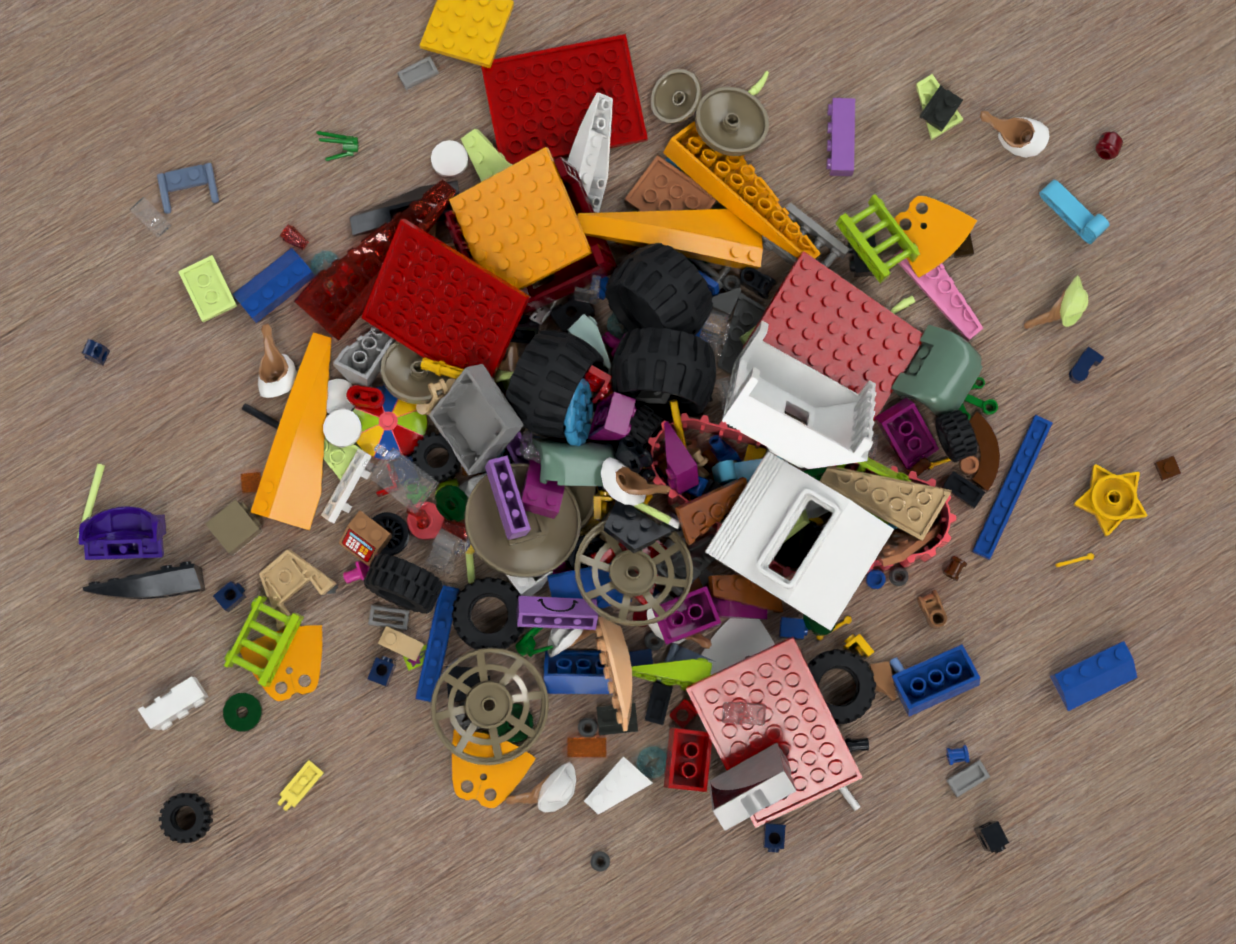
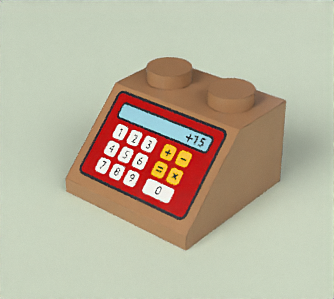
M359 510L348 524L338 544L370 567L374 557L381 553L393 536Z

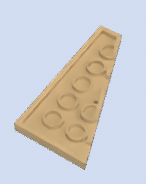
M828 466L819 481L863 509L922 541L952 491L834 466Z

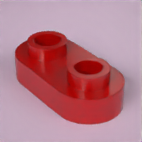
M354 385L346 393L348 401L354 406L377 409L385 401L383 393L377 388Z

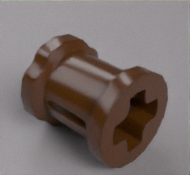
M952 556V561L948 568L943 571V574L958 581V576L963 567L967 566V563L956 556Z

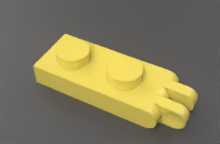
M308 760L280 793L282 798L277 804L281 806L287 801L288 803L283 808L285 811L291 806L295 808L322 777L324 772L312 761Z

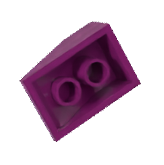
M613 392L597 403L588 440H620L628 435L631 430L630 419L636 412V406H634L636 399Z
M904 398L874 417L883 435L906 469L916 464L920 457L923 458L925 456L927 458L939 450L914 402L908 398Z
M667 421L664 423L667 483L679 495L699 484L696 462Z
M531 454L520 494L524 510L555 519L560 510L565 485H557L558 481L547 480V484L541 483L540 456Z
M707 586L688 593L683 604L673 614L657 622L666 645L721 625ZM680 597L660 604V606L667 612ZM652 609L655 618L658 617L656 612Z
M711 596L719 618L767 620V609L764 610L756 606L744 605L740 602Z

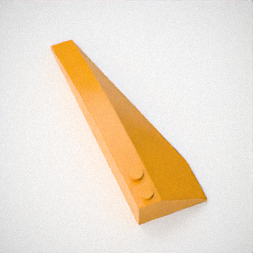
M695 121L670 139L663 153L743 222L796 258L803 251L814 259L821 255L808 236L800 232L798 223L790 219L787 209L779 205V199L762 177H758L755 174V168L752 164L748 165L744 160L745 155L729 156L710 148L699 136Z
M728 209L577 214L583 232L587 236L637 247L662 243L663 245L673 247L674 250L682 253L687 258L742 270L746 267H752L755 270L761 267L763 252L762 235Z
M314 332L287 400L251 509V513L309 531L322 494L321 483L323 478L322 468L325 439L323 424L327 417L329 363L332 343L331 337Z

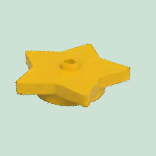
M1097 464L1093 465L1090 489L1074 502V506L1095 515L1104 536L1110 535L1123 520L1147 517V513L1137 497L1140 472L1115 475ZM1109 496L1114 498V502L1110 501Z

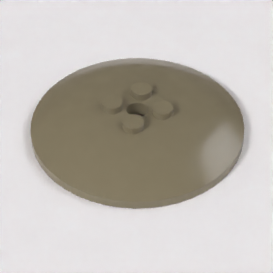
M510 464L519 494H521L528 464ZM485 475L472 490L465 508L466 533L477 555L493 569L519 578L537 577L547 574L566 561L577 544L581 528L579 507L568 486L564 488L560 510L555 519L525 511L531 530L526 536L508 540L488 476Z

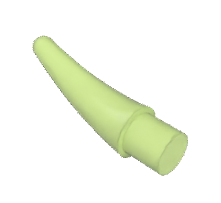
M766 71L762 78L747 92L753 96L757 95L764 86L769 72Z
M913 295L900 301L891 309V312L895 314L915 303Z

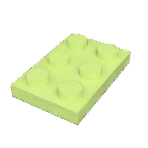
M213 255L178 271L203 323L237 307Z

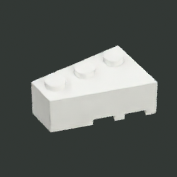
M191 676L170 689V692L163 697L155 698V702L147 708L142 706L138 711L150 729H162L164 731L173 725L172 721L178 718L180 720L189 714L188 710L203 705L205 703L204 699L209 696L197 678Z
M623 756L584 802L599 815L651 785L652 782Z

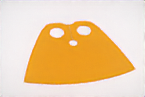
M927 196L915 197L910 202L909 209L905 212H900L894 218L899 226L902 219L906 218L911 221V228L903 231L910 241L916 244L920 255L914 262L909 257L906 259L918 278L948 259L964 242L977 222L976 219L964 212ZM925 203L928 206V211L925 214H919L916 211L917 204ZM921 223H926L927 228L922 229L920 227Z
M322 625L299 626L269 687L262 686L274 700L284 701L291 698L295 693L304 695L316 689L320 677L322 659ZM266 635L252 641L270 651L275 650L277 646L276 640ZM242 647L240 651L244 660L260 668H266L269 662L266 657L246 647ZM288 667L293 669L291 674L286 673ZM253 673V675L259 682L260 678H258V675ZM308 675L311 679L310 685L302 687L298 681L300 676ZM278 682H285L287 684V691L285 693L279 694L276 692L275 686Z
M454 729L452 744L456 747L462 736ZM474 732L472 735L482 739H491L490 735ZM468 741L463 752L477 757H494L492 745H479ZM508 741L500 743L502 755L518 748V746ZM526 751L519 757L502 764L478 765L467 762L452 753L454 791L459 798L465 800L475 799L482 806L495 808L515 789L536 758ZM483 773L486 774L487 779L481 780L480 775ZM466 780L471 781L474 786L473 790L469 793H465L461 789L462 782ZM489 788L494 789L497 794L496 798L492 801H488L484 797V792Z

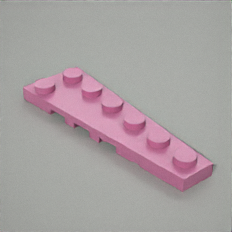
M902 249L899 252H897L893 257L903 252ZM907 259L898 263L967 341H970L983 329L972 309L967 305L965 298L954 285V281L947 274L942 263L919 278Z

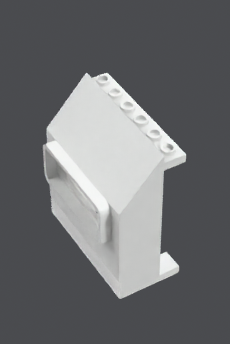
M761 321L733 364L722 421L767 446L768 450L800 468L813 469L868 461V451L873 444L872 436L874 431H872L876 404L874 400L877 394L875 392L876 384L869 380L859 394L762 341L767 334L769 324ZM785 411L803 420L806 425L785 414Z
M768 451L705 552L831 631L894 529L850 499ZM809 501H813L832 512V516L792 580L789 581L769 569V565Z

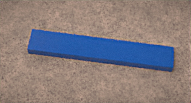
M442 585L443 588L435 607L415 699L431 702L435 684L443 669L453 623V603L458 597L459 588Z

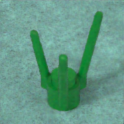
M322 131L316 132L318 135L332 137L319 138L320 142L343 144V150L347 151L325 158L326 161L354 156V152H358V137Z
M531 628L516 643L515 647L520 655L525 656L528 654L529 657H532L537 653L553 649V645L534 650L536 642L533 637L543 628Z

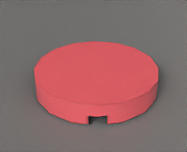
M431 502L416 504L411 508L407 517L408 529L415 537L422 540H431L439 536L444 530L446 522L445 517L437 510L436 504Z

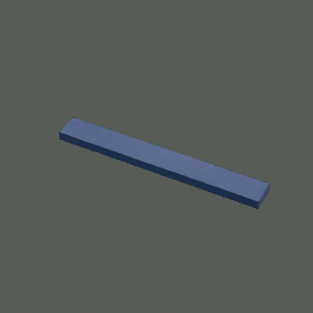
M1036 414L1034 415L974 545L973 553L988 560L991 559L1053 422Z

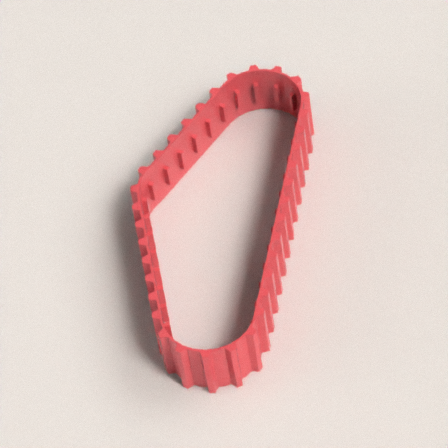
M687 413L681 414L683 431L695 429L699 430L702 434L706 432L718 435L721 439L725 437L736 440L739 444L741 442L756 446L755 448L757 449L759 447L768 449L767 446L741 433L740 430L728 428L726 422L721 421L717 425L710 423L706 415H703L699 420L689 418ZM667 421L661 423V429L657 437H650L648 440V451L652 457L655 450L658 452L660 450L659 443L665 438L664 423ZM674 422L669 423L675 431ZM653 461V464L647 467L652 468L656 474L653 477V484L666 485L665 479L663 477L659 478L655 471V468H658L657 461ZM849 463L846 464L844 469L856 471L860 464ZM892 466L890 468L891 470L898 473L897 467ZM868 468L864 472L877 475V473L869 470ZM914 471L907 475L912 480L911 482L934 487L936 485V480L933 478L927 482L918 479ZM671 489L668 493H664L668 496V503L670 505L676 502L680 505L689 502L680 494L678 495L676 490ZM950 495L939 512L941 516L939 523L942 524V532L935 536L936 544L932 549H929L927 546L922 549L923 553L911 554L904 561L898 562L903 568L909 567L917 559H921L924 562L930 560L936 555L935 548H942L951 540L948 531L950 525L956 521V515L950 513L948 505L951 499ZM716 522L711 526L716 530L715 535L722 525L720 522ZM774 559L769 565V569L774 570L786 579H792L796 573L790 570L791 567L786 566L785 568L775 562ZM875 560L867 574L873 567L879 566L882 571H887L894 564L884 567L878 560Z

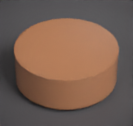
M972 455L960 460L959 468L966 475L974 474L979 468V461Z

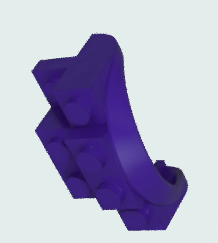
M125 506L111 508L93 517H87L81 522L79 527V545H84L85 560L162 558L164 556L163 536L166 534L165 514L154 515L142 508Z

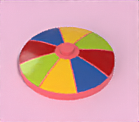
M383 385L376 387L385 397L384 404L380 408L354 407L353 413L358 416L362 426V433L357 440V444L363 451L375 459L396 461L399 457L409 456L415 452L414 447H417V442L419 440L422 441L424 439L423 436L427 433L428 418L427 414L422 415L417 412V404L397 399Z

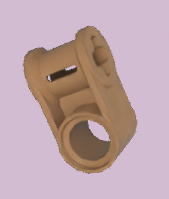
M933 590L931 594L917 597L919 607L924 613L928 625L933 629L943 627L947 622V615L937 591ZM933 615H939L942 618V623H934Z

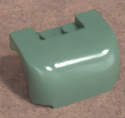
M928 325L920 339L923 345L907 372L899 374L891 389L898 396H907L927 406L937 417H940L961 407L983 366L981 365V355L965 339L951 331Z
M530 438L529 453L533 454L537 449L540 454V482L547 484V480L558 481L557 485L603 486L601 478L603 462L609 457L616 459L614 446L603 440H586L583 445L575 446L570 445L566 441Z

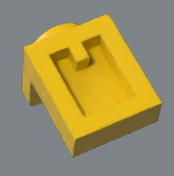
M605 489L600 490L594 495V519H602L609 511V503L606 501L614 500Z
M852 634L844 641L846 643L843 646L845 650L852 644H855V650L861 657L864 655L867 658L874 653V650L860 634L857 636Z

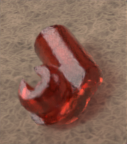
M410 504L406 513L416 517L419 529H426L429 526L427 512Z

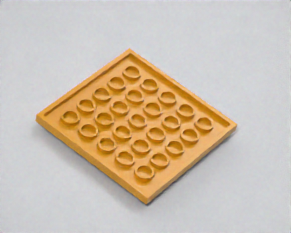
M547 147L449 199L461 230H463V235L468 243L473 260L519 290L592 253L550 150Z

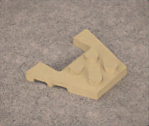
M286 550L259 573L272 608L287 616L291 614L284 606V602L309 581L312 582L320 595H325L336 585L335 581L292 550ZM276 619L278 631L283 630L286 627L285 623Z

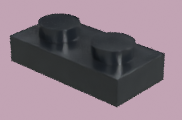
M952 471L942 486L944 489L952 490V495L973 509L985 494V491Z
M654 682L644 721L664 725L673 687Z

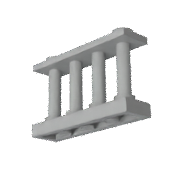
M790 202L786 207L789 212L788 216L793 222H797L801 226L800 232L803 235L811 234L814 236V245L817 249L824 245L830 249V254L822 264L828 268L836 257L844 259L849 252V248ZM762 236V244L768 251L772 250L791 266L794 265L797 260L794 256Z

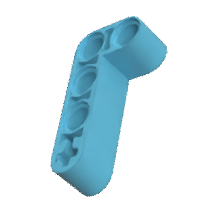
M1053 179L1039 192L1043 201L1088 244H1092L1110 226L1108 220L1103 215L1097 214L1094 217L1057 180Z
M763 458L736 463L733 460L719 462L712 467L714 481L726 485L744 477L748 483Z

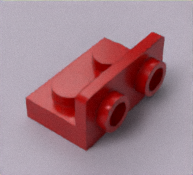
M593 365L583 376L589 383L591 391L596 392L592 400L593 403H596L598 399L602 400L612 386L609 383L612 376Z

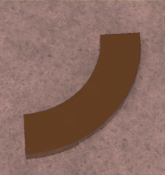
M976 412L969 422L976 436L980 459L979 468L972 481L987 492L998 473L1000 452L993 429L986 419Z

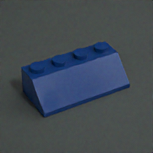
M291 248L233 293V296L257 323L315 278V275L302 258Z
M592 567L580 569L581 581L585 592L596 589L592 579ZM598 569L600 585L603 586L611 582L609 572ZM575 570L547 576L551 597L583 599L576 583ZM616 589L606 593L610 598L622 604L624 594ZM601 596L593 598L597 599L598 608L612 606Z
M1125 641L1106 648L1050 676L1067 711L1138 678L1134 659Z
M963 644L892 675L900 701L909 717L979 686L981 679Z
M548 650L545 651L544 683L547 693L609 694V679H605L603 671L605 665L600 663L599 653L601 651L564 650L551 658Z

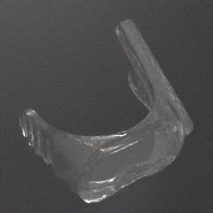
M527 430L521 438L519 452L524 458L532 459L541 464L540 454L534 447L532 438L548 439V437Z

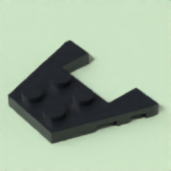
M616 500L603 531L631 552L636 553L654 544L656 540L662 537L666 538L673 532L682 530L680 525L676 529L665 522L658 525L634 506L623 504ZM672 513L670 517L679 521L675 514Z

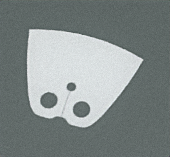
M730 618L712 637V646L709 649L705 648L701 655L711 659L708 662L712 663L710 674L712 675L744 660L746 656L757 654L775 644L760 619Z

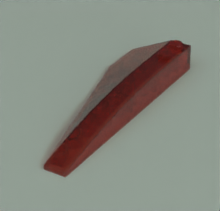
M442 179L426 191L420 200L413 201L409 204L410 207L402 213H397L393 216L394 219L388 224L385 222L361 240L360 245L356 248L352 247L347 251L348 254L340 260L337 258L328 269L320 271L294 302L339 341L363 314L400 220L406 219L428 233L450 202L449 199L456 193V190ZM342 266H348L346 273L341 269ZM335 281L334 287L328 288V282ZM341 281L348 282V285L342 287ZM326 290L330 293H335V295L330 297Z

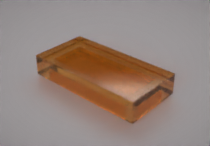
M567 737V757L606 758L607 738Z

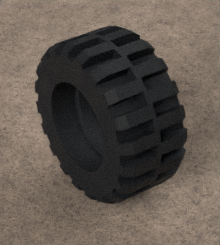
M378 554L374 557L364 579V585L372 593L395 605L422 614H428L433 610L443 588L442 581L434 576L433 573L407 560L388 554Z
M491 577L478 578L471 584L465 585V588L459 591L458 597L453 603V626L458 636L475 650L490 647L507 649L511 644L516 643L524 631V627H517L516 609L518 596H521L518 590L509 582L503 581V579ZM485 597L500 599L508 611L506 624L502 629L494 633L481 632L472 622L471 613L474 605Z
M833 649L822 652L807 664L818 687L822 676L831 669H843L850 673L855 681V694L847 704L836 706L826 702L837 725L856 721L870 709L876 695V682H874L873 671L868 667L869 664L863 661L861 656L853 654L849 650Z

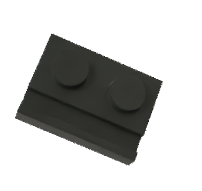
M940 85L919 118H923L927 123L942 132L961 105L963 99L949 90H945Z
M632 703L627 731H623L622 725L617 723V708L614 709L613 705L596 707L599 736L638 732L635 703Z

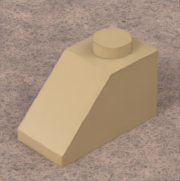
M386 626L378 642L379 645L415 662L424 646L423 643Z

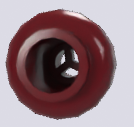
M1104 132L1100 135L1095 150L1098 156L1104 160L1114 159L1119 155L1123 140L1116 132Z

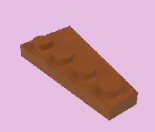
M741 477L675 508L687 544L691 545L699 535L706 533L709 527L716 522H720L724 518L723 516L731 511L747 485L746 478Z
M715 575L708 577L709 591L712 597L736 601L744 605L772 610L776 613L783 612L781 599L742 575Z

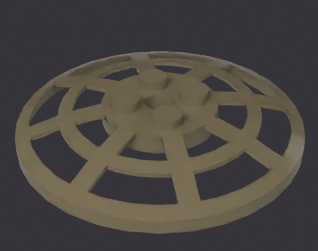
M649 517L658 525H661L663 523L657 519ZM607 520L599 523L581 542L574 566L576 583L586 603L607 620L628 626L654 624L673 614L686 599L693 579L691 555L682 538L677 532H673L668 537L675 544L667 550L655 541L650 546L659 552V555L651 558L642 552L643 549L636 553L630 550L622 551L618 545L619 542L603 531ZM602 532L607 543L599 549L595 558L592 559L583 555L591 540ZM610 548L616 555L611 565L600 561L604 553ZM679 550L686 565V580L674 579V567L670 557ZM665 561L668 569V578L657 576L656 565ZM581 563L592 567V579L596 589L587 593L581 581ZM598 569L609 572L611 582L601 586L598 579ZM635 569L638 572V576L631 577L628 571ZM654 583L666 585L662 594L656 599L649 592ZM672 586L683 587V592L678 601L671 609L665 612L659 604L668 596ZM616 589L624 594L622 604L610 598L606 593ZM642 595L648 603L640 606H629L631 596ZM601 596L607 603L620 609L618 618L600 610L591 599ZM652 608L658 615L656 618L645 621L626 620L628 611L639 612Z
M492 647L470 651L449 664L435 684L431 699V718L441 742L457 757L478 765L502 764L525 753L542 733L549 709L546 686L535 667L524 657L513 651ZM484 653L503 654L516 660L510 668L498 664H486ZM476 655L478 666L467 670L458 679L449 674L460 662ZM522 664L533 674L540 691H527L524 682L516 674ZM487 670H497L505 674L499 682L488 681ZM479 672L480 683L472 688L463 683L470 675ZM511 678L516 681L522 693L510 695L505 686ZM445 681L453 686L448 697V709L437 712V696L441 684ZM459 689L467 695L465 705L454 707V698ZM541 699L540 717L533 730L525 724L529 713V700ZM486 700H493L494 706L491 709L487 710L483 707ZM523 701V710L520 718L517 719L511 715L513 703ZM467 713L471 723L466 731L457 722L456 715ZM450 718L453 727L462 736L456 747L444 735L440 728L439 720ZM505 721L514 726L509 732L498 737L497 727ZM479 726L489 729L491 739H482L472 735ZM519 730L529 736L517 749L502 755L500 743L512 738ZM468 741L479 745H492L494 757H477L467 754L463 750Z

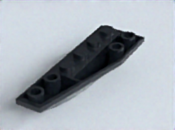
M458 180L421 186L350 217L352 235L358 236L397 229L401 219H406L414 225L446 220L445 213L453 211L449 199L460 194Z
M188 561L180 563L178 567L165 565L161 566V570L149 571L139 575H128L121 579L111 578L107 580L108 582L100 583V581L88 583L89 586L83 587V591L124 599H156L205 591L202 568Z

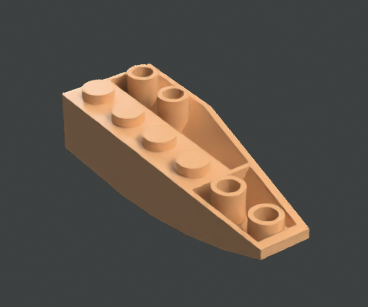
M598 617V625L595 630L598 639H595L596 649L601 651L599 653L600 663L605 665L603 668L605 679H609L608 691L609 694H613L612 705L618 711L616 712L617 723L622 725L623 731H627L632 707V667L630 655L621 626L604 617Z

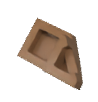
M890 662L870 664V670L874 673L873 678L874 682H876V690L886 694L892 701H895L896 694Z

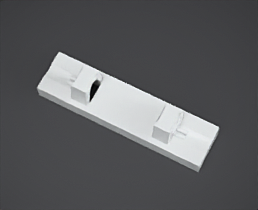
M358 448L321 516L335 523L341 510L347 513L350 512L352 506L346 503L360 476L365 479L369 478L371 473L365 468L372 457L371 455Z

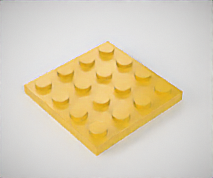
M437 0L420 42V49L491 68L513 10L514 1Z

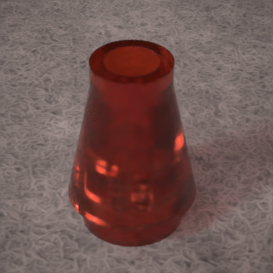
M289 224L280 234V237L283 238L282 241L302 251L309 243L294 226Z
M443 520L440 530L459 541L466 540L465 523Z

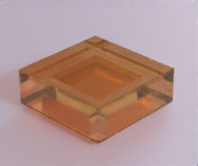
M260 472L241 474L243 494L257 492L261 481Z

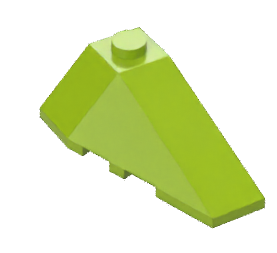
M697 658V660L690 659L633 666L632 676L653 682L658 679L664 685H680V690L687 691V686L710 676L712 663L708 662L707 659Z

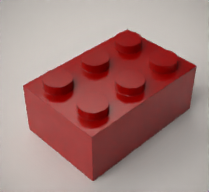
M670 728L664 778L665 788L707 792L712 740L708 732Z

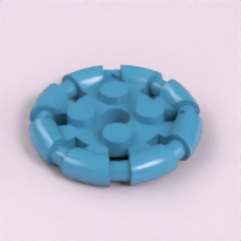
M584 378L581 379L575 390L564 420L566 440L570 445L575 446L583 445L588 439L591 428L589 423L590 419L593 418V402L590 400L592 391L589 383Z

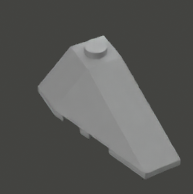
M373 326L364 336L358 337L357 341L352 345L346 346L333 365L351 384L370 387L381 370L383 355L396 340Z

